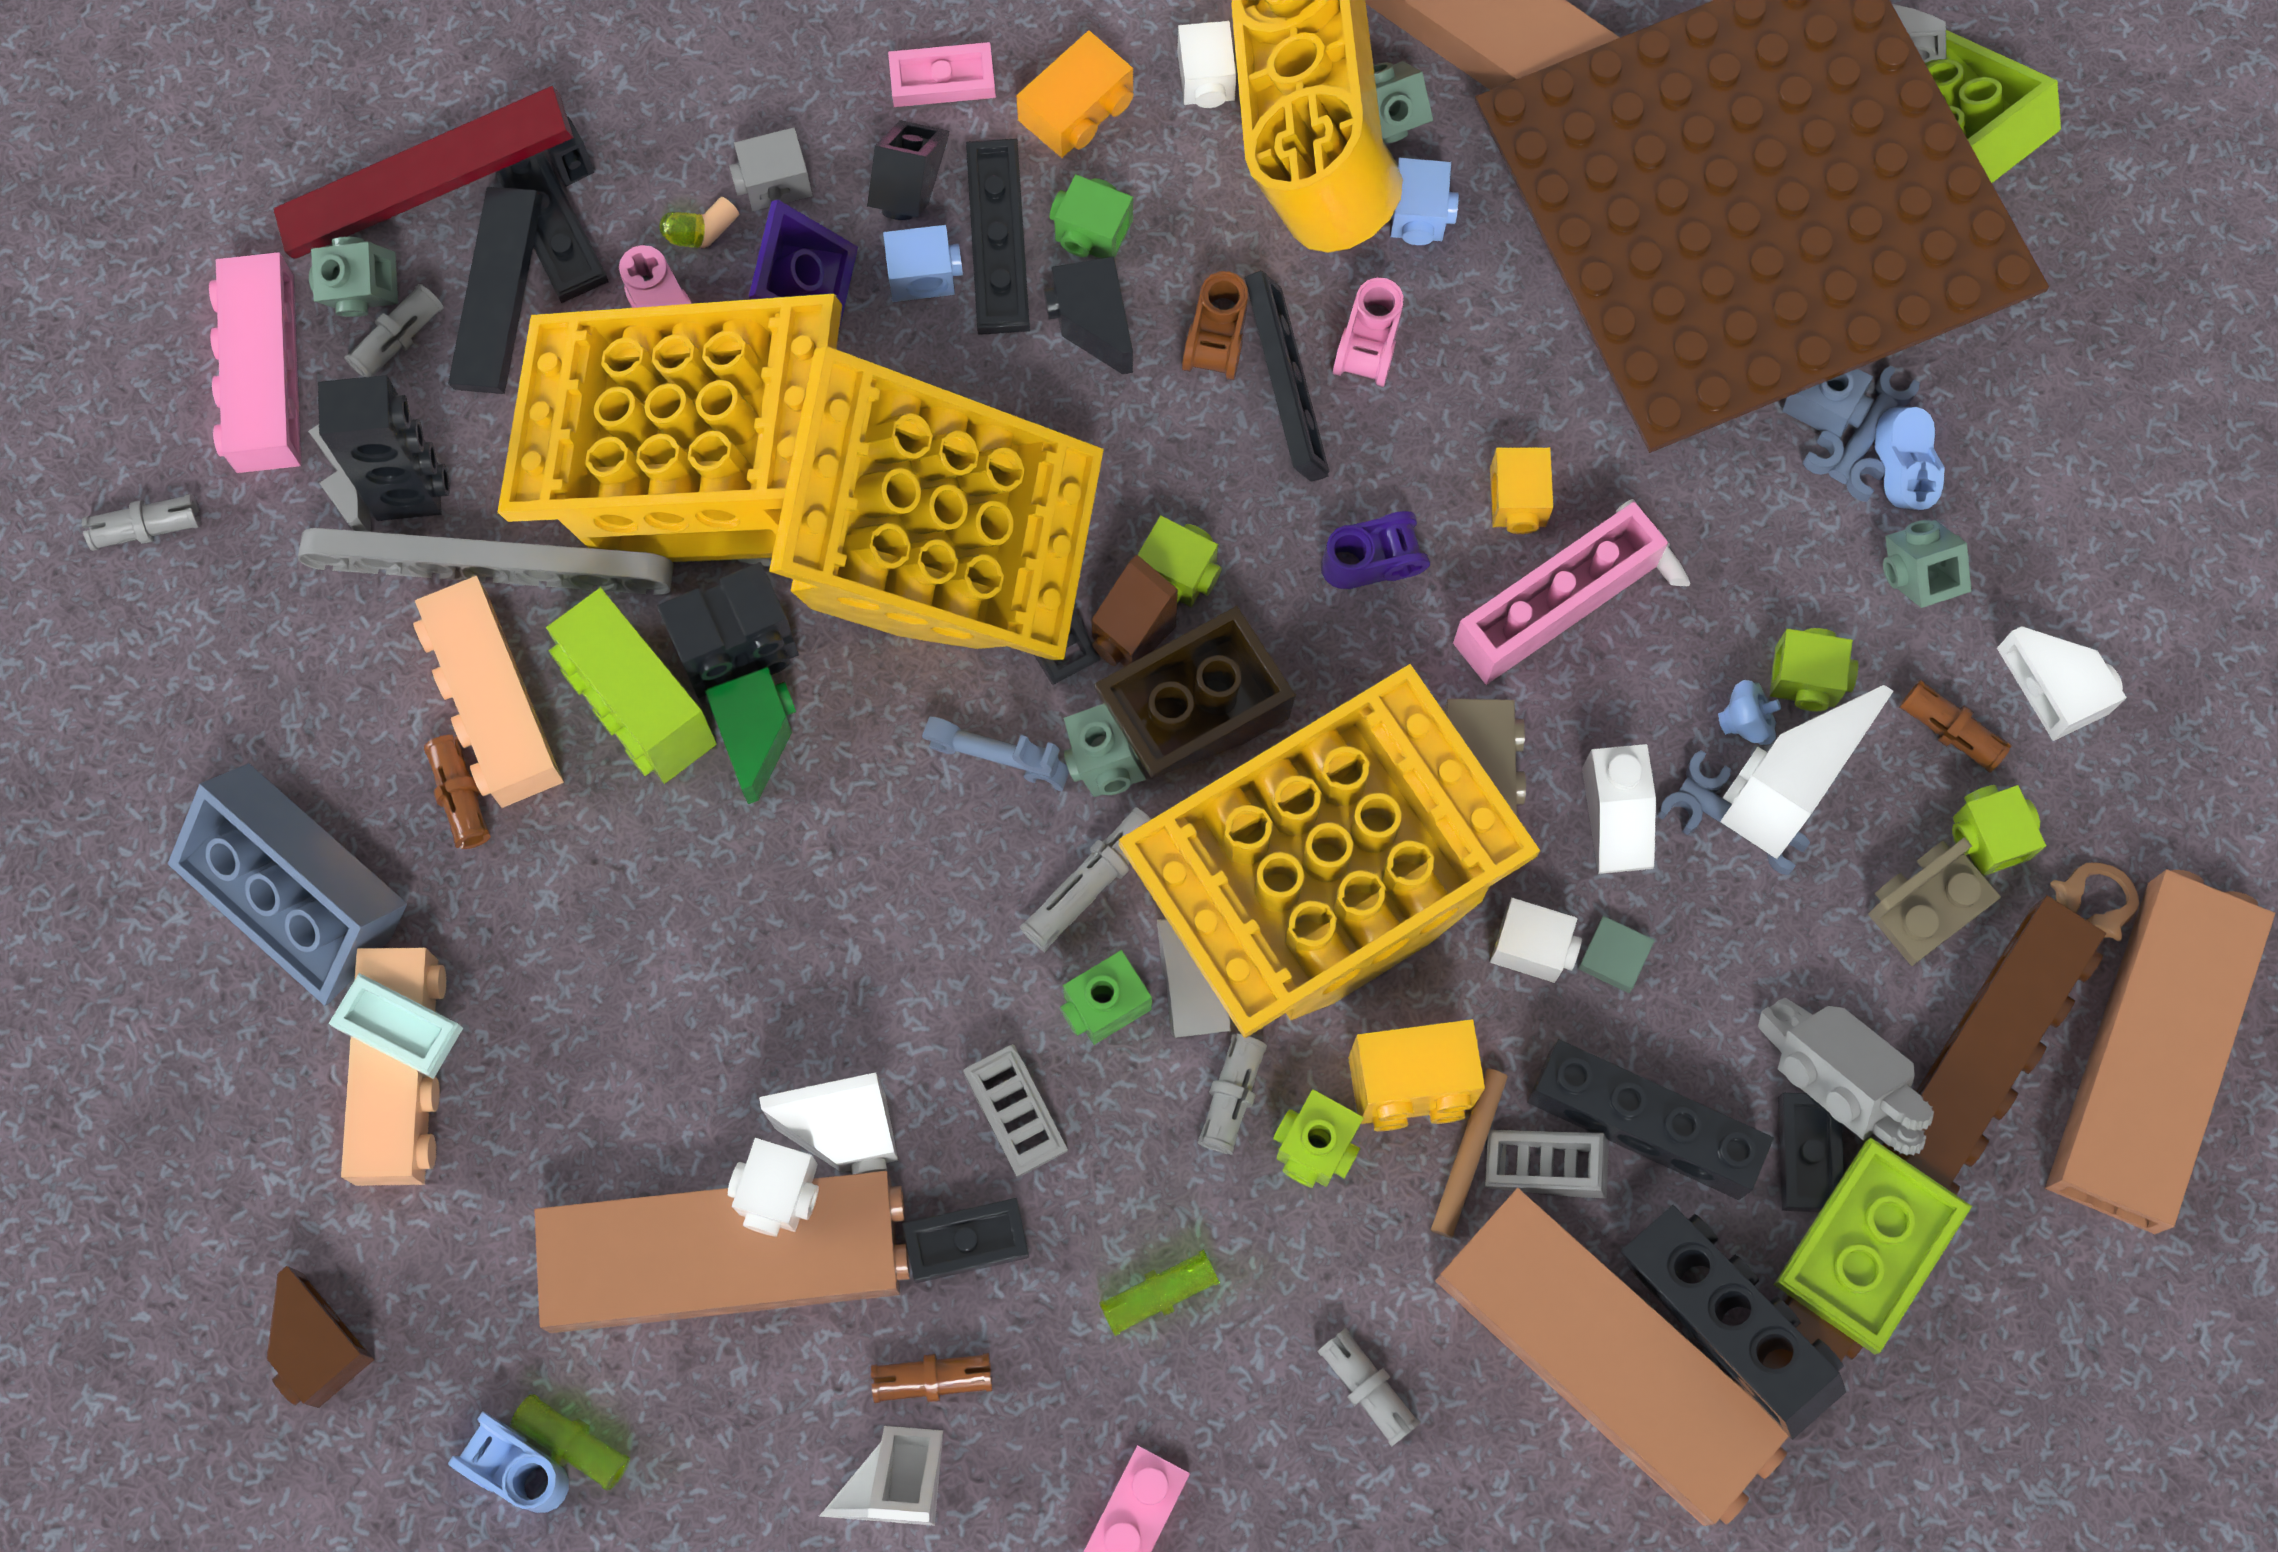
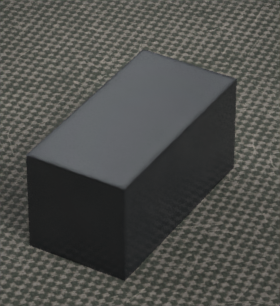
M569 116L567 118L574 138L547 149L550 160L566 187L595 173L584 142Z

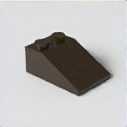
M1238 606L1229 609L1094 683V689L1152 779L1243 745L1288 720L1296 694Z

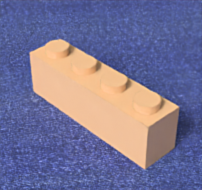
M476 575L415 600L422 618L413 622L415 631L425 652L435 651L440 667L433 669L432 673L444 700L452 697L454 699L459 714L451 717V722L463 748L471 745L473 747L478 763L471 765L470 770L481 795L486 796L491 793L501 808L564 783L490 597L478 576Z
M427 948L357 949L355 979L360 973L435 1011L436 999L444 998L446 992L445 968L443 965H438V959ZM353 1037L350 1040L341 1177L355 1186L425 1185L426 1169H433L436 1160V1141L433 1134H428L429 1112H436L439 1105L440 1089L437 1077L432 1079Z

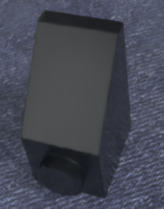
M900 120L875 145L867 207L881 209L885 217L895 220L918 218L929 205L948 141L949 131Z
M1114 257L1052 266L1053 287L1044 288L1048 319L1058 318L1061 335L1065 339L1122 375L1133 373V348Z

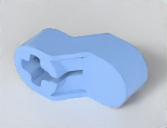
M1902 406L1890 408L1882 414L1876 428L1875 450L1885 466V494L1889 502L1895 507L1903 509H1929L1936 504L1943 490L1945 467L1934 450V421L1931 415L1922 408Z

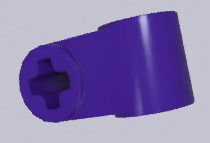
M1411 511L1395 512L1379 519L1353 525H1344L1335 529L1329 536L1321 561V573L1325 580L1333 587L1339 589H1353L1385 580L1396 581L1416 576L1427 570L1430 566L1428 555L1420 551L1414 532V527L1417 525L1415 514ZM1347 551L1358 557L1360 562L1348 565L1342 563L1335 554Z

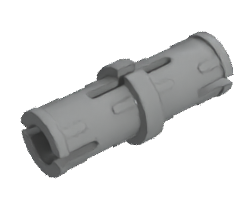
M422 284L416 285L415 289L389 315L381 314L375 320L377 327L350 353L344 356L346 362L362 377L374 376L401 348L407 351L414 344L411 338L434 315L444 309L439 299Z
M191 493L183 497L151 504L143 503V500L134 501L129 504L128 509L83 517L82 527H89L90 529L83 531L88 547L92 551L138 540L141 544L154 542L153 536L189 528H200V516L195 517L194 513L199 512L198 503Z
M1232 1034L1219 1080L1212 1082L1209 1091L1213 1099L1197 1142L1199 1145L1220 1153L1233 1154L1242 1118L1246 1108L1253 1106L1256 1096L1252 1089L1259 1065L1267 1048L1264 1042L1250 1036L1244 1039L1242 1034Z
M1345 1328L1317 1352L1320 1356L1324 1357L1351 1392L1347 1398L1354 1406L1360 1403L1389 1440L1388 1443L1392 1447L1421 1422L1413 1416L1387 1383L1390 1376L1385 1369L1382 1368L1379 1371L1350 1336L1348 1329Z

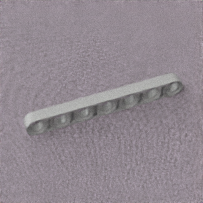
M325 528L304 530L298 553L299 562L318 570H325V565H333L332 571L378 574L379 569H386V575L432 578V573H439V579L466 580L477 575L481 582H485L486 577H493V583L539 586V581H546V587L592 590L593 585H600L603 591L646 594V589H653V595H665L670 592L674 566L670 559L646 552Z

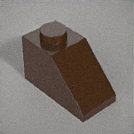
M1136 555L1127 564L1091 620L1092 638L1095 640L1092 645L1095 651L1112 666H1116L1119 662L1127 666L1151 653L1176 628L1178 589L1140 556Z
M286 1266L277 1274L267 1360L278 1372L272 1378V1382L280 1393L293 1405L296 1406L301 1401L303 1404L320 1408L375 1359L302 1272Z

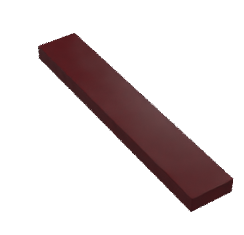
M552 85L273 208L285 253L293 259L300 258L311 253L313 248H321L332 244V239L348 237L574 138L560 93Z

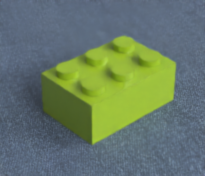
M601 587L546 627L556 644L548 651L559 665L560 672L579 696L581 694L584 695L593 707V713L611 736L616 734L617 738L626 748V754L644 776L654 771L663 784H665L717 745L702 710Z

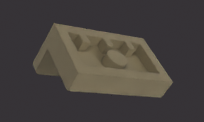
M1965 837L1951 848L1944 841H1941L1916 861L1922 867L1920 872L1909 880L1902 873H1899L1874 893L1881 902L1868 915L1911 966H1914L2001 898L1964 854L1972 847Z

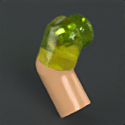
M720 197L704 214L668 212L661 218L659 230L661 235L673 245L706 248L740 214L729 200Z

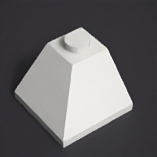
M876 1072L759 1097L762 1111L777 1131L840 1172L852 1171L853 1175L887 1171L886 1163L898 1161L886 1095Z

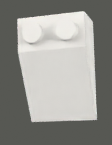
M1882 685L1780 734L1768 753L1757 747L1723 797L1732 805L1720 822L1778 859L1813 813L1893 693V690Z

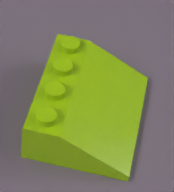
M1946 30V59L1931 60L1925 64L1991 183H1993L2061 130L2058 80Z

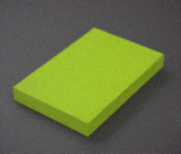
M1870 1138L1860 1149L1773 1285L1876 1355L1884 1348L1972 1206Z

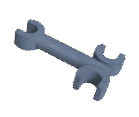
M1891 365L1884 369L1877 380L1875 390L1878 397L1845 448L1837 435L1829 431H1823L1816 443L1826 448L1830 453V457L1827 459L1820 458L1809 451L1802 463L1812 473L1820 475L1829 473V476L1842 484H1846L1849 493L1859 501L1867 502L1874 492V489L1861 481L1860 475L1869 474L1880 481L1885 475V466L1881 461L1873 458L1863 459L1875 441L1878 420L1888 409L1899 406L1904 407L1911 403L1919 390L1920 382L1915 379L1907 390H1894L1889 380L1896 368Z
M929 717L922 735L923 739L931 741L929 745L931 749L950 755L960 752L1025 770L1023 776L1025 780L1036 783L1037 779H1041L1051 783L1055 790L1058 791L1064 789L1069 775L1067 765L1059 761L1057 757L1060 750L1055 744L1048 742L1046 748H1042L1031 743L1027 736L1021 735L1017 745L963 731L955 724L937 717Z
M1702 750L1695 753L1688 763L1686 769L1687 779L1680 790L1667 796L1658 810V817L1664 819L1671 808H1684L1689 814V821L1682 831L1686 835L1695 831L1702 820L1703 812L1720 822L1732 805L1714 793L1725 785L1730 777L1731 768L1725 765L1717 777H1704L1699 769V765L1706 755ZM1798 831L1788 845L1804 852L1810 841L1804 834ZM1767 853L1769 864L1780 874L1789 875L1796 866L1790 860L1784 858L1782 853L1778 859Z

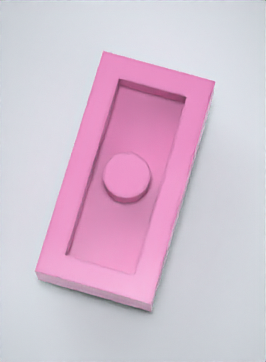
M990 42L888 52L894 107L996 98Z
M1137 1445L1084 1552H1152L1190 1473Z

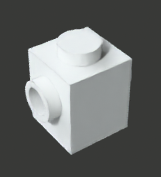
M755 1138L747 1163H737L728 1188V1196L734 1198L733 1209L739 1215L745 1217L744 1227L777 1237L780 1228L796 1232L800 1218L805 1220L810 1218L819 1191V1186L812 1184L818 1166L812 1155Z

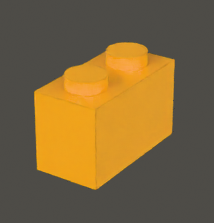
M1088 30L1016 95L1018 121L1058 156L1063 158L1074 147L1078 150L1084 148L1095 136L1098 125L1110 114L1116 117L1129 106L1133 99V67Z

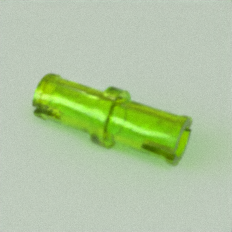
M1203 1249L1198 1254L1159 1274L1156 1273L1155 1269L1144 1274L1145 1281L1105 1301H1100L1099 1305L1113 1334L1117 1336L1120 1332L1161 1311L1164 1316L1174 1312L1173 1305L1213 1285L1216 1286L1220 1282Z
M530 1394L525 1398L512 1417L511 1427L520 1430L550 1450L553 1461L561 1466L569 1463L602 1485V1488L606 1491L611 1490L619 1482L628 1468L630 1458L625 1454L622 1455L589 1433L590 1425L579 1418L571 1421L541 1401L535 1394Z

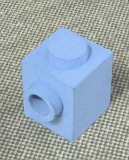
M1399 158L1398 168L1403 178L1401 200L1391 217V237L1402 238L1406 243L1412 245H1426L1432 241H1442L1446 223H1456L1459 194L1458 192H1449L1451 162Z

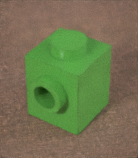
M1075 174L1067 192L1060 190L1051 207L1050 220H1053L1055 223V241L1060 242L1066 251L1079 257H1087L1091 254L1098 258H1115L1133 222V196L1118 191L1105 180L1098 178L1089 180Z
M1122 950L1063 985L1064 999L1067 1003L1060 1006V1010L1075 1035L1079 1036L1086 1032L1093 1045L1152 1010V997ZM1098 998H1108L1110 1001L1099 1003L1095 1000Z

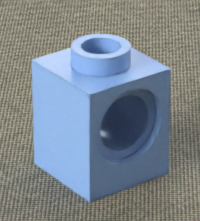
M946 225L883 232L888 278L893 302L955 295L953 276L963 275L959 244H948Z

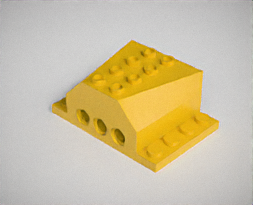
M835 294L531 315L497 512L508 522L558 519L588 548L653 553L664 556L672 562L772 558L814 350L823 346L837 349L842 311L841 302Z
M823 346L815 348L769 572L793 579L791 592L810 609L896 636L974 649L1008 646L1046 659L1063 660L1104 449L832 347Z
M1411 664L1119 839V847L1244 1039L1285 1013L1290 1020L1338 1002L1428 946L1480 904L1491 885L1535 859L1540 852L1536 843Z

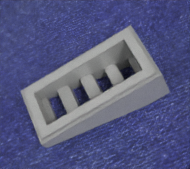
M1014 1044L963 1070L965 1079L1017 1178L1068 1152ZM1012 1068L1015 1074L1014 1077L986 1091L982 1082ZM1023 1089L1026 1098L999 1112L996 1111L994 1103ZM1034 1110L1037 1119L1007 1133L1004 1127L1005 1124ZM1043 1130L1045 1131L1049 1140L1020 1155L1018 1154L1015 1145Z
M1490 1130L1488 1133L1485 1187L1515 1191L1518 1187L1522 1192L1581 1198H1607L1609 1143L1604 1133ZM1507 1145L1518 1146L1516 1175H1505ZM1530 1147L1541 1148L1540 1176H1529ZM1554 1149L1565 1150L1564 1177H1553ZM1578 1151L1589 1152L1588 1178H1577Z

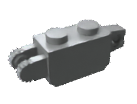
M1783 998L1761 1012L1758 1028L1782 1053L1778 1070L1793 1085L1801 1088L1824 1107L1835 1120L1843 1123L1862 1140L1875 1134L1888 1146L1894 1147V1151L1897 1150L1899 1154L1904 1153L1906 1156L1908 1154L1914 1156L1915 1153L1919 1154L1920 1150H1923L1926 1135H1924L1925 1131L1922 1129H1927L1928 1125L1931 1126L1934 1111H1932L1933 1106H1930L1928 1101H1923V1097L1911 1088L1915 1076L1913 1062L1845 1008L1827 1006L1812 1015L1789 999Z

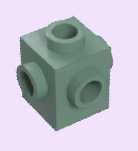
M1404 61L1394 65L1388 62L1373 65L1382 140L1384 143L1399 141L1408 135V130L1433 121L1421 70Z
M358 237L332 239V246L311 249L312 267L309 271V284L313 292L314 302L335 308L336 315L343 317L368 315L369 307L398 304L396 253L371 242H365L364 239Z
M1936 520L1916 521L1909 524L1905 530L1885 536L1888 555L1883 560L1885 577L1892 588H1897L1920 608L1972 592L1967 543L1959 535H1955Z
M1105 704L1064 718L1071 744L1070 749L1064 750L1068 770L1074 782L1083 780L1094 798L1100 795L1122 793L1132 784L1146 780L1140 759Z

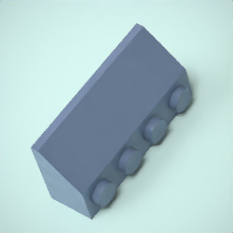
M249 763L199 784L168 861V865L324 1006L329 1004L355 977L357 949L383 948L391 940L408 904Z

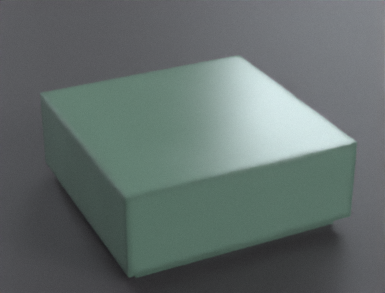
M1603 916L1578 969L1630 993L1655 940Z

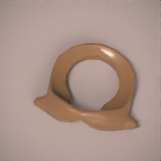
M2087 862L2075 869L2064 882L2058 880L2050 882V886L2056 892V901L2074 913H2077L2080 908L2085 881L2090 875L2100 874L2108 876L2122 887L2126 895V903L2122 908L2107 911L2105 914H2094L2087 919V921L2106 932L2104 938L2109 937L2116 941H2121V928L2134 917L2139 907L2138 893L2133 882L2123 871L2111 865Z

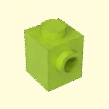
M1161 515L1138 553V556L1178 589L1177 603L1180 601L1190 607L1194 604L1199 593L1206 596L1211 593L1222 570V567L1216 564L1218 544L1213 542L1212 537L1206 531L1192 524H1185L1183 527Z
M1810 628L1805 631L1786 629L1775 646L1769 696L1793 700L1796 707L1806 711L1817 712L1827 710L1828 707L1835 708L1844 694L1852 692L1856 684L1858 660L1851 659L1853 640L1837 637L1835 632L1823 628Z
M1996 785L1980 788L1964 797L1966 804L1952 817L1955 822L1952 826L1955 844L1964 837L1970 842L1972 847L1964 854L1970 855L1974 866L1983 876L2027 862L2046 847L2039 831L2040 818L2037 809L2029 799L2024 798L2019 785L2002 791H1998Z

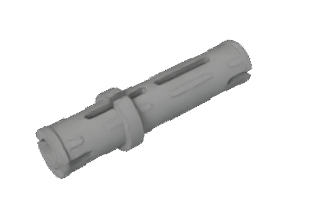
M1135 807L1103 842L1097 840L1090 847L1091 854L1084 860L1082 865L1051 894L1035 913L1020 925L1019 928L1023 934L1040 950L1046 952L1058 936L1076 920L1107 885L1116 877L1122 879L1128 873L1130 862L1119 847V839L1150 821L1151 818Z

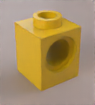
M1496 448L1490 466L1493 527H1507V531L1513 534H1529L1537 531L1539 527H1546L1553 510L1550 448Z

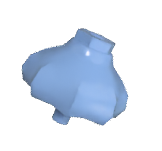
M1743 680L1735 685L1729 705L1723 712L1718 713L1720 726L1725 735L1730 733L1739 734L1752 743L1760 745L1771 744L1776 739V721L1773 712L1781 710V705L1778 699L1770 702L1759 683Z

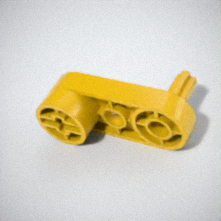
M1232 0L1245 160L1252 178L1293 237L1308 249L1327 253L1350 249L1373 237L1391 219L1401 200L1403 178L1396 161L1382 140L1366 1Z

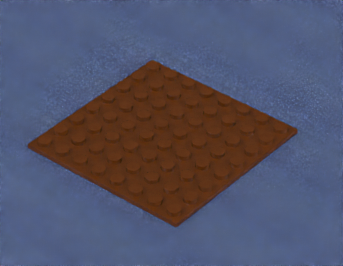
M1713 0L1475 96V103L1649 453L2047 292L2049 288L2047 281L1890 0Z

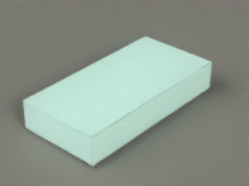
M360 973L329 1022L335 1029L432 1079L436 1076L463 1030V1027L458 1023Z

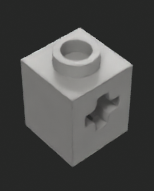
M795 127L734 142L739 163L729 165L737 196L748 194L752 211L768 208L771 202L777 199L783 203H788L812 196L809 177Z

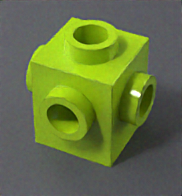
M1312 1089L1300 1113L1289 1108L1273 1137L1274 1140L1282 1144L1276 1158L1285 1164L1282 1171L1291 1179L1310 1188H1313L1316 1182L1327 1187L1334 1173L1345 1179L1361 1149L1351 1142L1360 1128L1364 1117ZM1309 1139H1319L1325 1144V1147L1316 1148L1310 1144Z

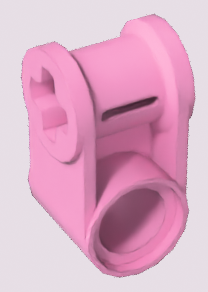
M640 245L632 247L624 253L620 260L619 271L625 285L624 289L627 299L632 308L692 304L686 292L679 286L665 257L659 250L652 246ZM647 275L650 280L644 281L642 276Z
M1376 277L1367 280L1360 286L1356 294L1348 326L1344 328L1333 368L1334 375L1341 376L1343 372H1348L1375 379L1377 386H1385L1395 350V338L1403 308V294L1395 282L1387 278ZM1374 304L1382 305L1390 313L1384 316H1375L1369 313L1366 308Z

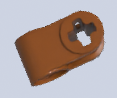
M1219 271L1211 274L1204 281L1199 295L1194 322L1191 323L1182 363L1183 371L1190 372L1195 367L1225 373L1226 379L1235 380L1243 343V330L1248 300L1247 286L1244 280L1237 274L1229 271ZM1226 298L1233 301L1236 305L1228 310H1220L1211 303L1217 299Z

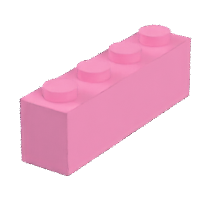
M280 252L216 259V280H211L209 283L210 300L214 311L217 312L218 327L212 328L210 334L214 356L219 360V376H213L212 378L213 397L217 407L220 408L221 424H216L213 429L216 451L220 457L224 456L236 473L301 466L294 275Z
M1633 501L1463 618L1459 623L1453 644L1487 685L1656 568L1669 542L1635 501Z

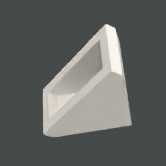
M884 1426L880 1444L819 1517L935 1526L943 1430Z

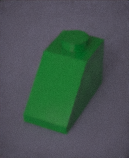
M768 667L705 690L739 785L748 804L759 801L792 734L786 716L796 713L785 681L774 685Z

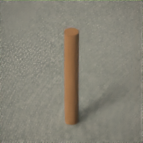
M1486 1069L1483 1077L1485 1089L1472 1109L1431 1227L1432 1232L1447 1238H1453L1508 1078L1506 1074L1494 1069Z

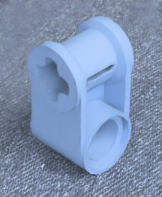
M482 1411L477 1419L480 1427L460 1456H452L448 1465L469 1480L488 1491L495 1492L517 1507L536 1513H545L556 1509L565 1500L569 1490V1478L566 1470L557 1461L526 1442L527 1439L520 1433ZM543 1467L548 1475L547 1488L540 1497L530 1500L524 1490L526 1478L533 1470Z

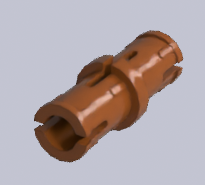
M1921 679L1913 686L1899 706L1900 709L1906 711L1938 734L1937 740L1946 747L1952 744L1984 767L1989 773L2002 762L2012 747V744L2008 741L2006 742L1972 717L1974 713L1965 705L1961 708L1957 707Z
M443 735L428 741L424 745V751L431 765L437 786L434 790V796L437 805L444 807L455 847L471 849L484 844L491 836L477 799L480 791L474 778L470 777L458 737Z
M989 1353L938 1360L936 1354L924 1355V1361L879 1366L878 1364L871 1365V1379L874 1380V1383L871 1384L874 1403L925 1396L928 1402L940 1401V1395L992 1391Z

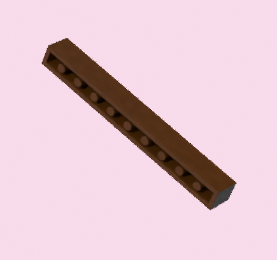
M2048 895L2030 908L1916 1090L1923 1097V1101H1928V1104L1933 1106L1932 1111H1934L1931 1126L1928 1125L1927 1129H1922L1925 1131L1924 1135H1926L1923 1150H1920L1919 1154L1915 1153L1914 1156L1911 1154L1906 1156L1904 1153L1899 1154L1897 1150L1894 1151V1147L1888 1146L1884 1142L1882 1145L1957 1196L1960 1186L1953 1182L1964 1164L1972 1167L1986 1149L1990 1139L1984 1136L1983 1132L1993 1117L1998 1121L2001 1120L2015 1102L2018 1092L2011 1088L2021 1071L2029 1074L2042 1058L2047 1046L2040 1042L2050 1025L2057 1028L2071 1011L2075 1000L2068 995L2077 980L2085 983L2100 964L2103 954L2096 950L2105 937L2106 932ZM1787 1295L1784 1302L1801 1322L1796 1329L1811 1344L1819 1338L1838 1356L1841 1362L1845 1356L1851 1360L1857 1356L1863 1346ZM1785 1349L1774 1350L1765 1357L1763 1365L1770 1369L1783 1368L1790 1363L1793 1353Z

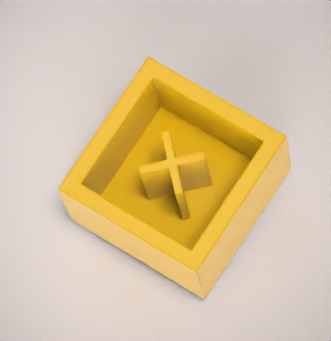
M1473 1019L1357 1034L1348 1057L1357 1114L1364 1117L1361 1124L1373 1123L1374 1131H1390L1407 1127V1118L1430 1115L1431 1123L1433 1124L1462 1120L1465 1118L1464 1110H1471L1485 1089Z

